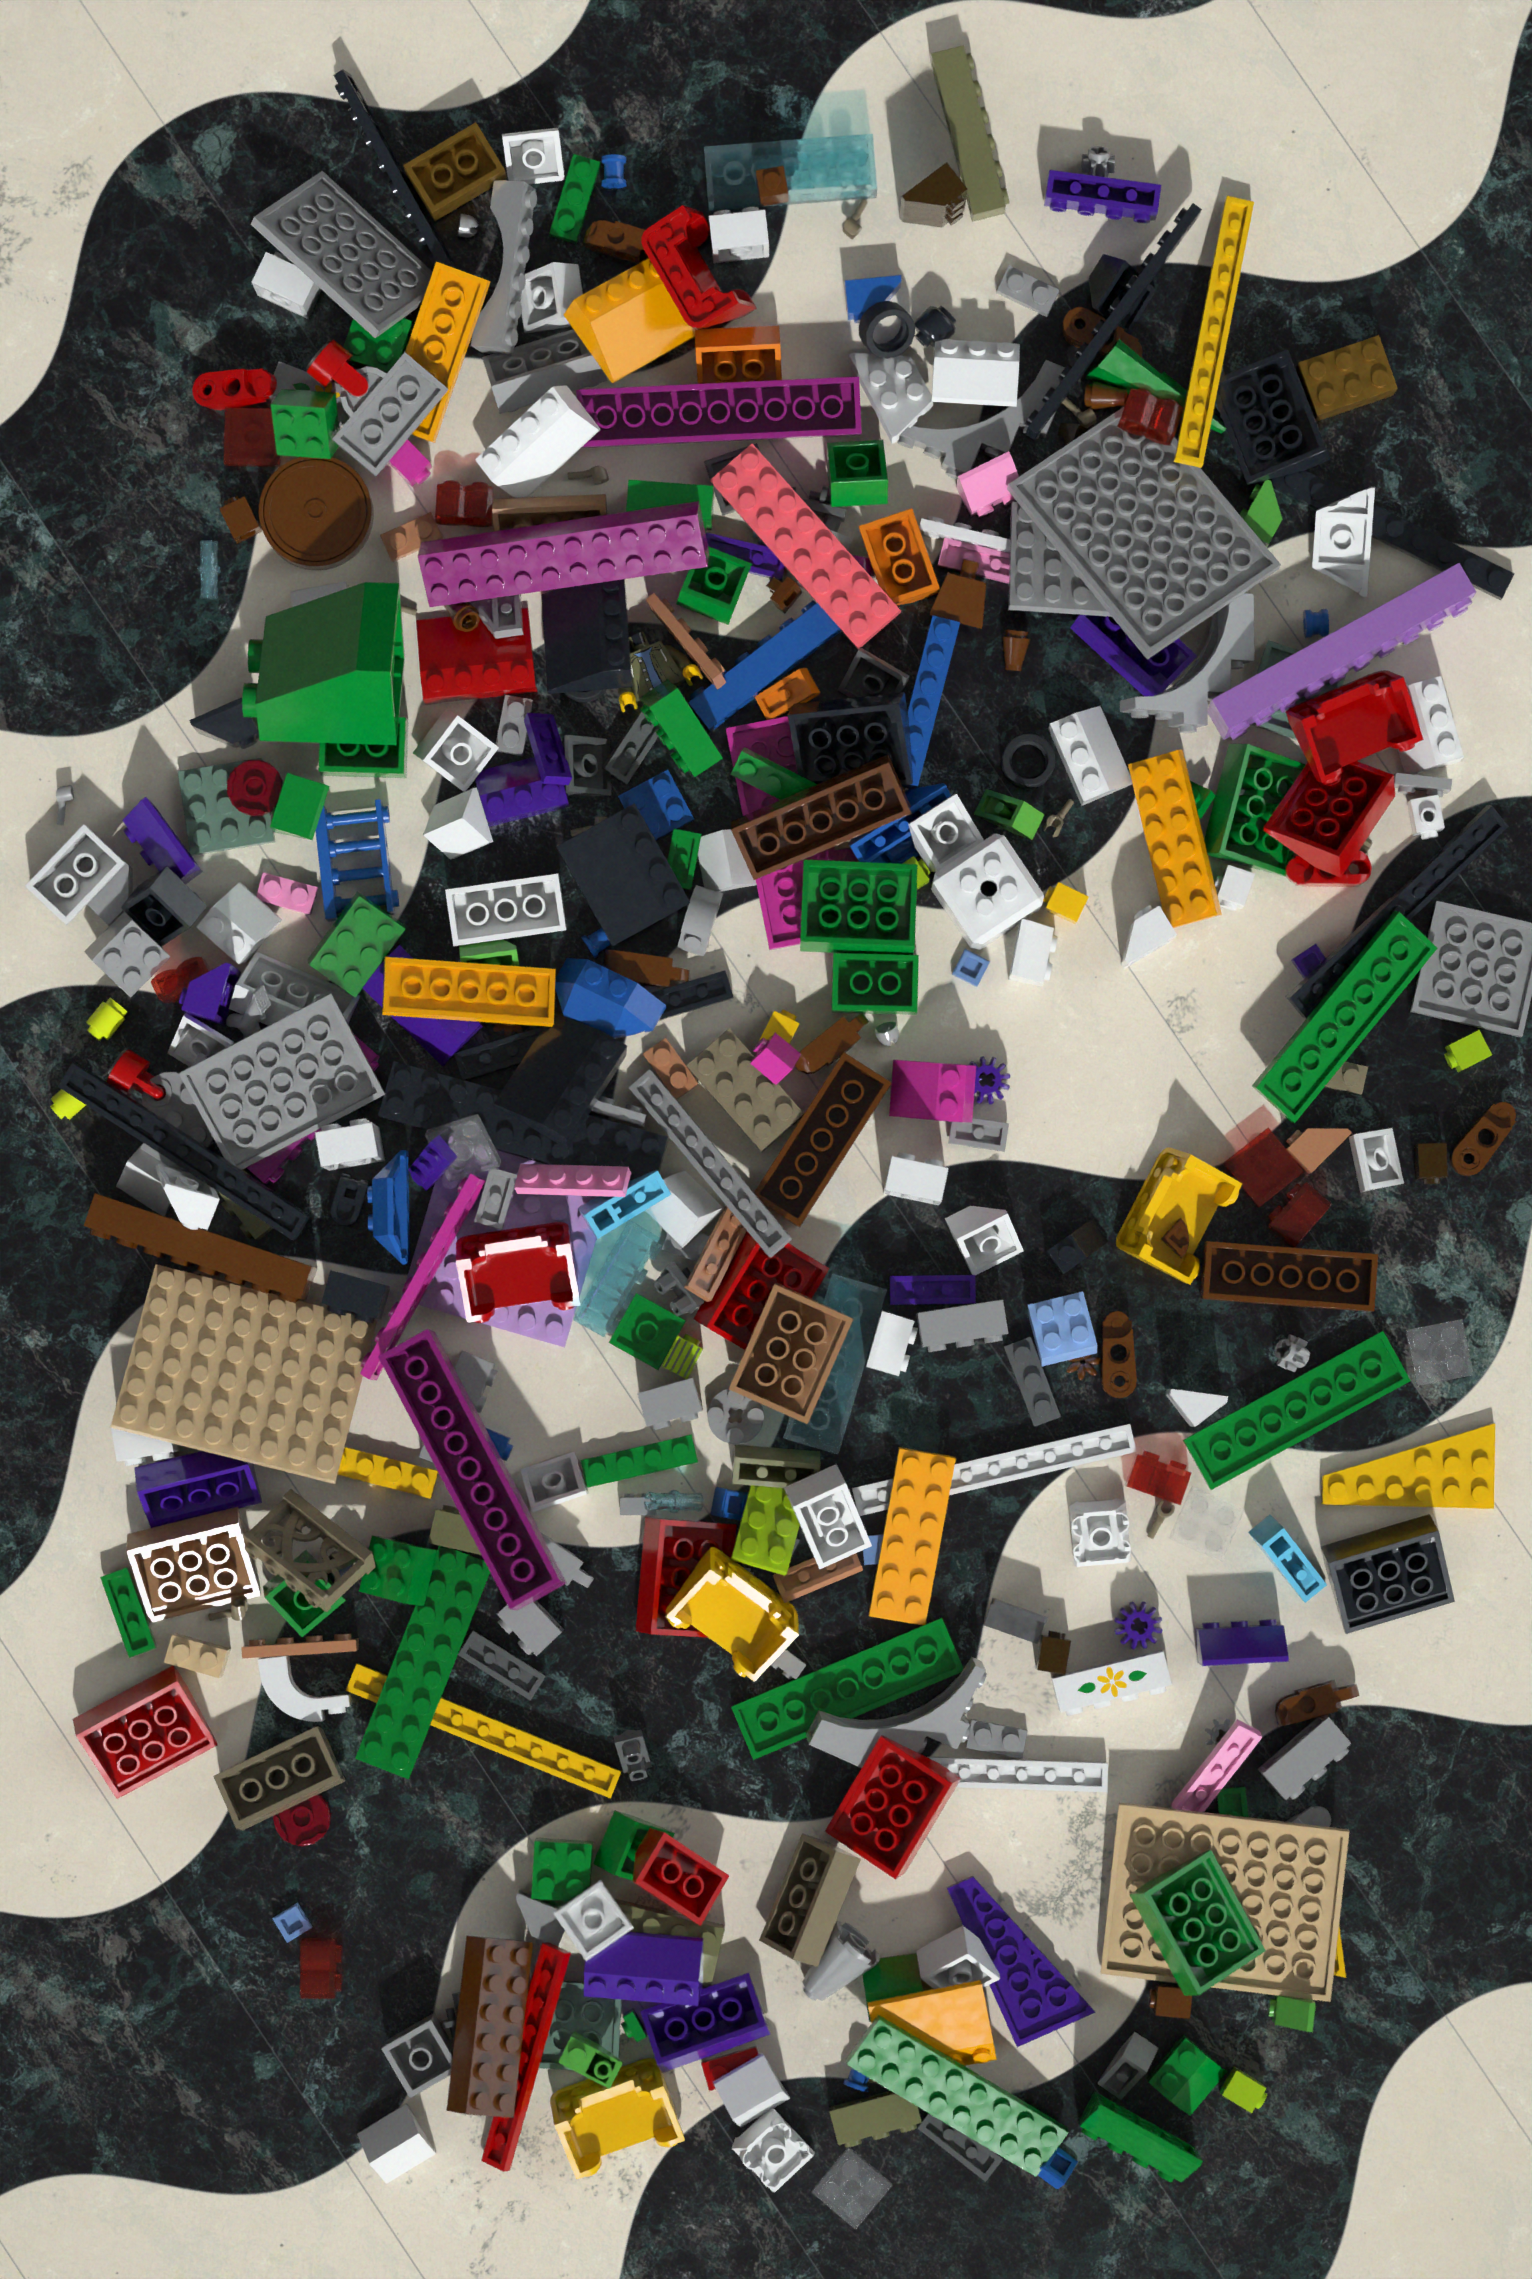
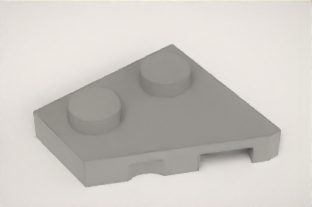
M521 594L468 602L478 610L480 619L495 639L523 635Z

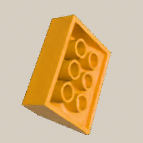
M649 258L575 298L564 313V317L611 383L618 381L695 337V329H697L689 326L684 321Z
M981 1980L867 2003L871 2023L877 2015H880L964 2066L997 2060Z

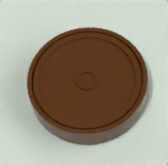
M297 457L279 467L268 479L260 497L259 520L262 531L270 546L285 561L307 570H328L348 562L364 547L372 530L374 510L370 493L363 479L348 464L334 457L331 459Z

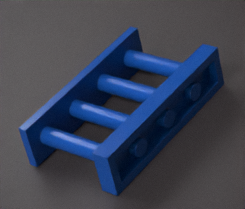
M381 799L375 800L376 810L332 815V812L327 813L326 807L323 806L316 828V840L325 919L328 922L336 921L339 913H342L352 899H342L341 896H336L335 886L340 885V882L384 877L385 894L365 897L377 906L387 905V912L390 915L395 914V907H399L398 890L392 889L385 823H390L388 806H383ZM377 821L379 838L335 843V840L330 841L329 830L334 829V826ZM378 849L381 851L382 866L339 871L338 868L333 869L332 858L337 857V854Z

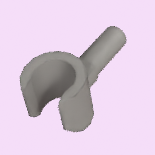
M71 785L61 786L56 790L59 806L57 825H64L65 801L74 800V792Z

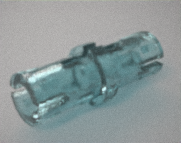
M200 541L201 561L200 567L198 566V573H200V598L218 599L217 580L218 573H220V567H218V541Z
M671 1490L669 1493L647 1492L644 1499L655 1501H644L646 1510H668L670 1513H678L679 1510L701 1511L703 1504L692 1502H704L701 1493H679L677 1490Z

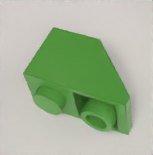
M1265 480L1262 486L1259 484L1255 486L1249 497L1254 502L1249 510L1243 508L1240 513L1243 520L1266 547L1269 545L1282 521L1270 480Z
M574 2032L558 2063L610 2089L623 2062L601 2045Z

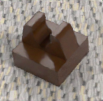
M788 576L783 582L773 577L766 585L773 594L770 599L776 608L784 614L802 594L797 583Z

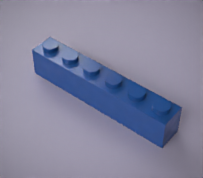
M815 600L808 603L801 610L803 614L796 620L791 617L779 627L781 631L774 637L767 635L757 643L758 649L752 654L745 652L734 662L736 666L727 672L725 670L722 673L726 684L718 690L713 684L706 689L702 686L690 695L692 700L688 702V705L709 733L751 702L756 695L769 688L842 631Z
M934 615L932 616L908 709L913 784L902 785V787L909 789L918 788L960 625V622Z

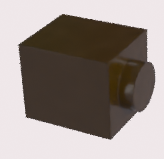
M1429 1143L1414 1145L1415 1179H1423V1184H1440V1179L1448 1177L1447 1144Z
M1049 1631L1048 1636L1041 1635L1036 1663L1037 1670L1066 1675L1071 1640L1065 1639L1066 1633Z

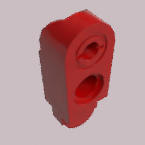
M235 369L208 372L200 375L195 380L192 393L195 401L204 407L213 410L233 409L266 402L265 399H269V396L275 392L277 380L273 374L265 369ZM205 388H212L209 395L205 394Z
M1358 851L1350 865H1357L1359 869L1357 874L1350 873L1348 866L1342 877L1336 875L1327 877L1321 874L1320 869L1314 867L1300 856H1295L1286 865L1285 874L1290 882L1295 883V886L1355 887L1369 879L1372 866L1368 856L1364 852Z

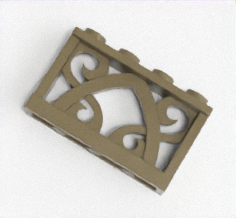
M292 1489L283 1495V1500L249 1532L246 1531L243 1534L244 1549L251 1558L255 1560L259 1558L264 1562L265 1567L270 1573L275 1576L279 1574L285 1579L290 1589L295 1592L299 1590L313 1607H320L325 1612H328L331 1606L365 1573L368 1575L376 1567L373 1553ZM289 1513L291 1514L285 1527L277 1525ZM305 1526L311 1530L308 1534L296 1533V1530L302 1533V1528ZM269 1532L283 1534L282 1537L271 1536L268 1538L269 1541L275 1542L273 1547H267L261 1542L262 1538ZM318 1538L323 1539L320 1549L323 1562H294L292 1555L293 1539L300 1542H310ZM334 1548L338 1552L331 1554L333 1559L330 1560L327 1556V1551ZM351 1564H354V1565L341 1577V1575H340V1573H339L338 1570H341V1569H343V1568H345V1567H347V1566H349V1565H351ZM332 1573L335 1577V1583L329 1589L321 1590L315 1585V1582L318 1580H323L325 1585H327V1574Z

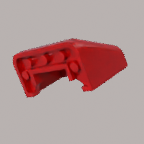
M682 205L647 228L642 235L641 243L684 321L693 328L702 329L748 315L757 309L748 293L739 289L723 293L697 249L710 236V227L701 211Z
M1387 670L1366 675L1295 705L1286 711L1288 722L1315 779L1323 784L1337 781L1339 775L1343 772L1342 767L1388 747L1399 749L1401 752L1414 748L1415 743L1424 740L1404 677Z
M553 1222L464 1236L456 1241V1264L467 1322H487L495 1314V1308L551 1300L552 1305L558 1307L559 1310H570L575 1306H580L572 1242L567 1223Z

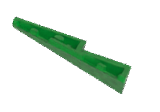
M1120 339L1116 341L1085 376V378L1093 382L1097 381L1127 389L1128 396L1135 399L1140 396L1145 403L1183 417L1187 390L1165 372L1160 374ZM1213 413L1210 429L1222 434L1226 430L1225 424L1222 419Z

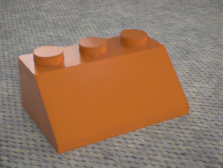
M779 325L695 329L697 384L782 380Z
M912 508L858 526L877 583L896 605L913 603L939 594L940 587Z

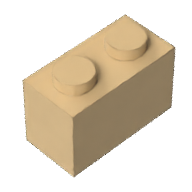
M175 1633L171 1636L164 1663L220 1678L223 1677L231 1649Z

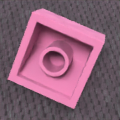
M1008 451L958 476L956 488L971 517L977 514L979 517H983L994 511L993 506L1001 502L1007 505L1015 501V498L1007 490L1008 484L1019 477L1010 452Z

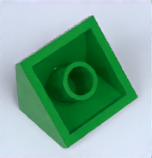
M287 773L270 828L279 834L313 840L330 786Z

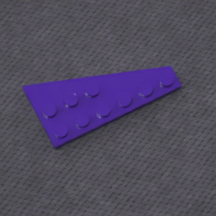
M973 1876L947 1887L963 1926L981 1940L1000 1974V1979L990 1984V1988L1016 2047L1096 2013Z

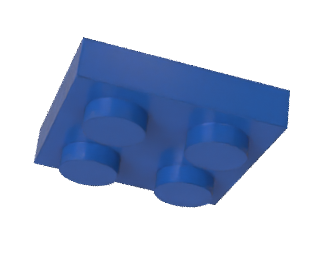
M668 770L618 796L624 809L634 803L636 804L656 841L672 833L673 829H680L695 821Z

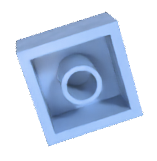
M1083 1291L1028 1305V1316L1041 1366L1097 1353V1342Z

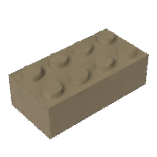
M728 1028L686 1066L762 1153L799 1121L804 1113L779 1084L775 1085L750 1064L754 1057L753 1054Z
M318 1726L213 1776L236 1829L242 1831L346 1781L324 1730Z
M802 1833L759 1941L793 1960L818 1967L861 1859L827 1841Z

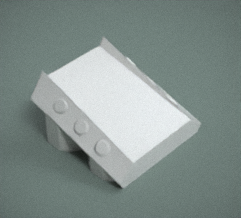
M1119 1498L1090 1502L1076 1501L1069 1506L1074 1566H1092L1131 1561L1128 1531L1129 1518L1126 1501Z
M770 2109L759 2117L743 2134L735 2138L732 2149L739 2155L743 2164L748 2169H752L772 2192H776L815 2153L775 2109Z

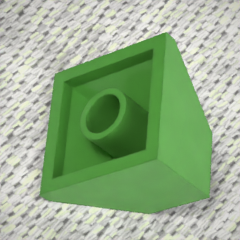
M503 939L459 945L461 962L520 966L516 946Z

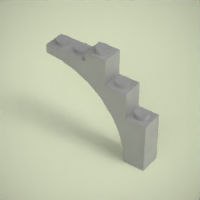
M1045 360L1034 382L1017 400V406H1009L1006 410L986 421L967 427L943 430L916 426L907 427L899 435L897 443L913 449L914 446L924 450L923 453L934 459H939L940 456L943 457L942 469L946 470L945 474L951 478L958 479L959 475L972 470L980 448L985 450L984 454L991 458H996L1010 451L1018 429L1021 428L1024 430L1023 433H1026L1028 425L1025 422L1035 409L1038 412L1045 404L1042 399L1051 387L1056 389L1061 383L1058 377L1065 367ZM1054 415L1051 417V419L1048 421V423L1045 425V427L1042 429V431L1036 439H1039V436L1043 438L1046 437L1049 427L1054 418Z
M1244 593L1213 614L1209 635L1199 658L1189 672L1174 686L1155 696L1133 697L1121 700L1120 712L1131 713L1132 718H1147L1148 714L1155 715L1157 720H1168V727L1179 728L1180 733H1195L1198 727L1207 726L1208 701L1231 689V669H1242L1243 664L1254 661V594Z
M971 1657L961 1674L944 1692L927 1704L905 1714L885 1719L856 1720L841 1718L818 1711L806 1734L808 1743L860 1768L863 1767L882 1735L919 1754L923 1752L927 1744L926 1736L958 1749L960 1743H964L967 1740L971 1729L969 1721L963 1713H968L973 1704L972 1696L976 1688H981L986 1679V1669L982 1661Z

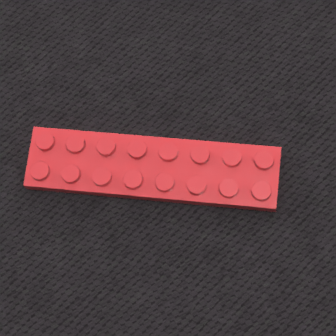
M753 443L709 480L858 650L901 613L898 606Z

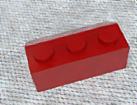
M650 1828L635 1853L633 1882L701 1926L728 1880L729 1875L665 1832Z

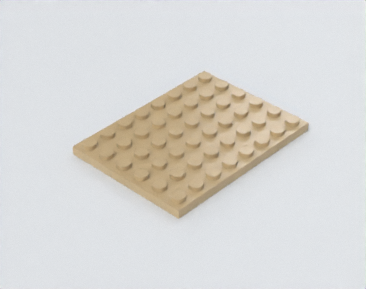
M155 1264L111 1422V1428L335 1484L363 1378L360 1375L363 1369L361 1363L365 1355L370 1351L377 1320H374V1323L355 1319V1315L347 1313L345 1316L329 1312L326 1307L302 1301L292 1303L278 1298L279 1295L266 1294L251 1288Z
M1119 1802L1101 1974L1177 1983L1129 1894L1163 1873L1207 1850H1212L1266 1950L1212 1987L1331 2002L1349 1829Z

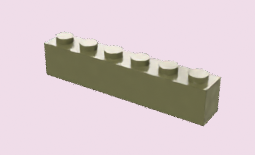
M964 45L931 53L930 62L960 178L968 189L966 201L971 220L974 222L1005 214L1006 204H1009V197L1006 187L1001 188L999 178L1002 177V170L999 160L994 161L992 151L995 150V143L992 133L987 134L985 124L988 123L985 107H980L977 98L981 97V90L978 80L973 81L971 70H974L971 53L966 54Z

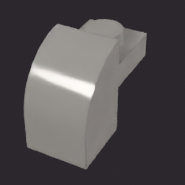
M695 886L682 925L678 949L700 956L705 955L723 893Z

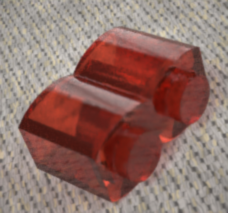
M1131 389L1117 427L1131 434L1144 436L1156 443L1170 446L1184 408L1173 399H1157L1148 390Z
M453 480L437 484L436 524L472 527L492 526L494 487L488 486L485 482H473L471 485L465 486Z
M192 957L182 962L177 969L165 970L157 974L151 980V984L160 1001L172 1003L180 999L183 988H188L192 980L211 970L204 958Z
M1307 1182L1303 1183L1302 1186L1296 1183L1286 1195L1289 1201L1283 1207L1278 1204L1268 1215L1271 1221L1267 1226L1292 1248L1298 1245L1332 1205Z
M1145 1450L1142 1455L1135 1454L1125 1486L1181 1505L1191 1476V1472L1185 1471L1187 1465L1171 1460L1169 1465L1159 1462V1455Z
M302 1938L300 1945V1999H335L337 1992H342V1974H337V1963H342L343 1948L342 1945H337V1938Z

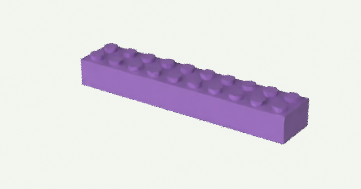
M1458 563L1213 698L1208 707V715L1223 740L1229 737L1235 740L1247 733L1246 729L1253 725V723H1256L1257 726L1263 725L1272 719L1271 715L1275 711L1281 710L1282 713L1286 712L1289 708L1297 705L1296 701L1301 697L1305 696L1306 699L1317 695L1321 692L1320 688L1324 684L1330 683L1332 686L1346 678L1345 674L1350 670L1354 669L1355 672H1358L1370 665L1369 661L1377 655L1380 659L1391 654L1395 650L1394 647L1399 643L1403 642L1404 645L1413 642L1424 629L1427 628L1430 632L1444 623L1443 620L1448 616L1452 615L1453 618H1456L1468 610L1467 607L1472 604L1471 600L1476 590L1462 566Z

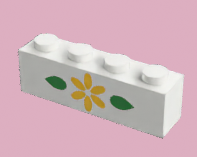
M1162 1650L1069 1672L1066 1675L1061 1674L1051 1677L1058 1709L1060 1712L1066 1711L1067 1716L1082 1713V1707L1094 1705V1709L1110 1706V1700L1121 1698L1122 1702L1139 1698L1138 1693L1149 1691L1150 1695L1160 1694L1167 1691L1166 1686L1172 1685L1164 1651Z

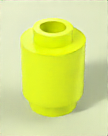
M109 998L106 1003L102 1002L86 1021L90 1026L87 1031L99 1041L103 1037L109 1040L125 1020L124 1016L127 1011L113 999Z
M61 1089L51 1098L54 1104L50 1107L60 1119L66 1116L70 1120L86 1105Z

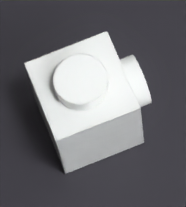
M1439 795L1411 799L1407 803L1413 836L1421 835L1422 840L1438 837V832L1445 828Z
M1227 865L1223 877L1218 875L1215 881L1218 900L1221 902L1220 906L1232 911H1236L1237 908L1242 909L1255 873Z

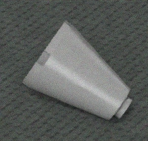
M837 1921L818 1967L811 1965L802 1981L804 1985L803 1991L814 2001L817 1999L825 2000L873 1968L880 1960L876 1949L872 1952L869 1950L867 1944L870 1941L856 1928L846 1922L841 1926V1922Z

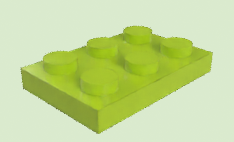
M750 1485L731 1560L786 1576L800 1524L784 1488Z

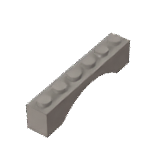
M494 180L490 209L497 219L502 234L503 264L494 293L480 312L472 334L471 346L482 353L513 354L514 346L518 341L517 323L522 312L521 294L526 284L524 273L526 263L529 260V237L533 232V208L537 204L536 189L525 181Z

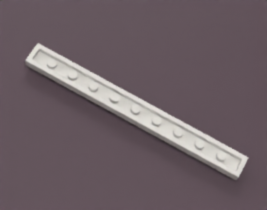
M1126 1424L955 1464L949 1495L1137 1452L1131 1425ZM893 1479L852 1488L859 1516L888 1510Z

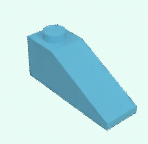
M656 1169L629 1181L625 1197L597 1196L578 1209L591 1232L599 1239L670 1196L671 1193Z
M1268 1515L1248 1532L1305 1603L1327 1586L1287 1531L1271 1515Z

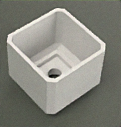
M993 834L937 871L931 887L932 892L968 946L977 950L983 949L1019 925L1022 919H1028L1037 913L1042 906L1044 898L1043 892L1006 837L999 834ZM985 881H992L997 887L996 894L990 897L983 895L980 890L981 884Z

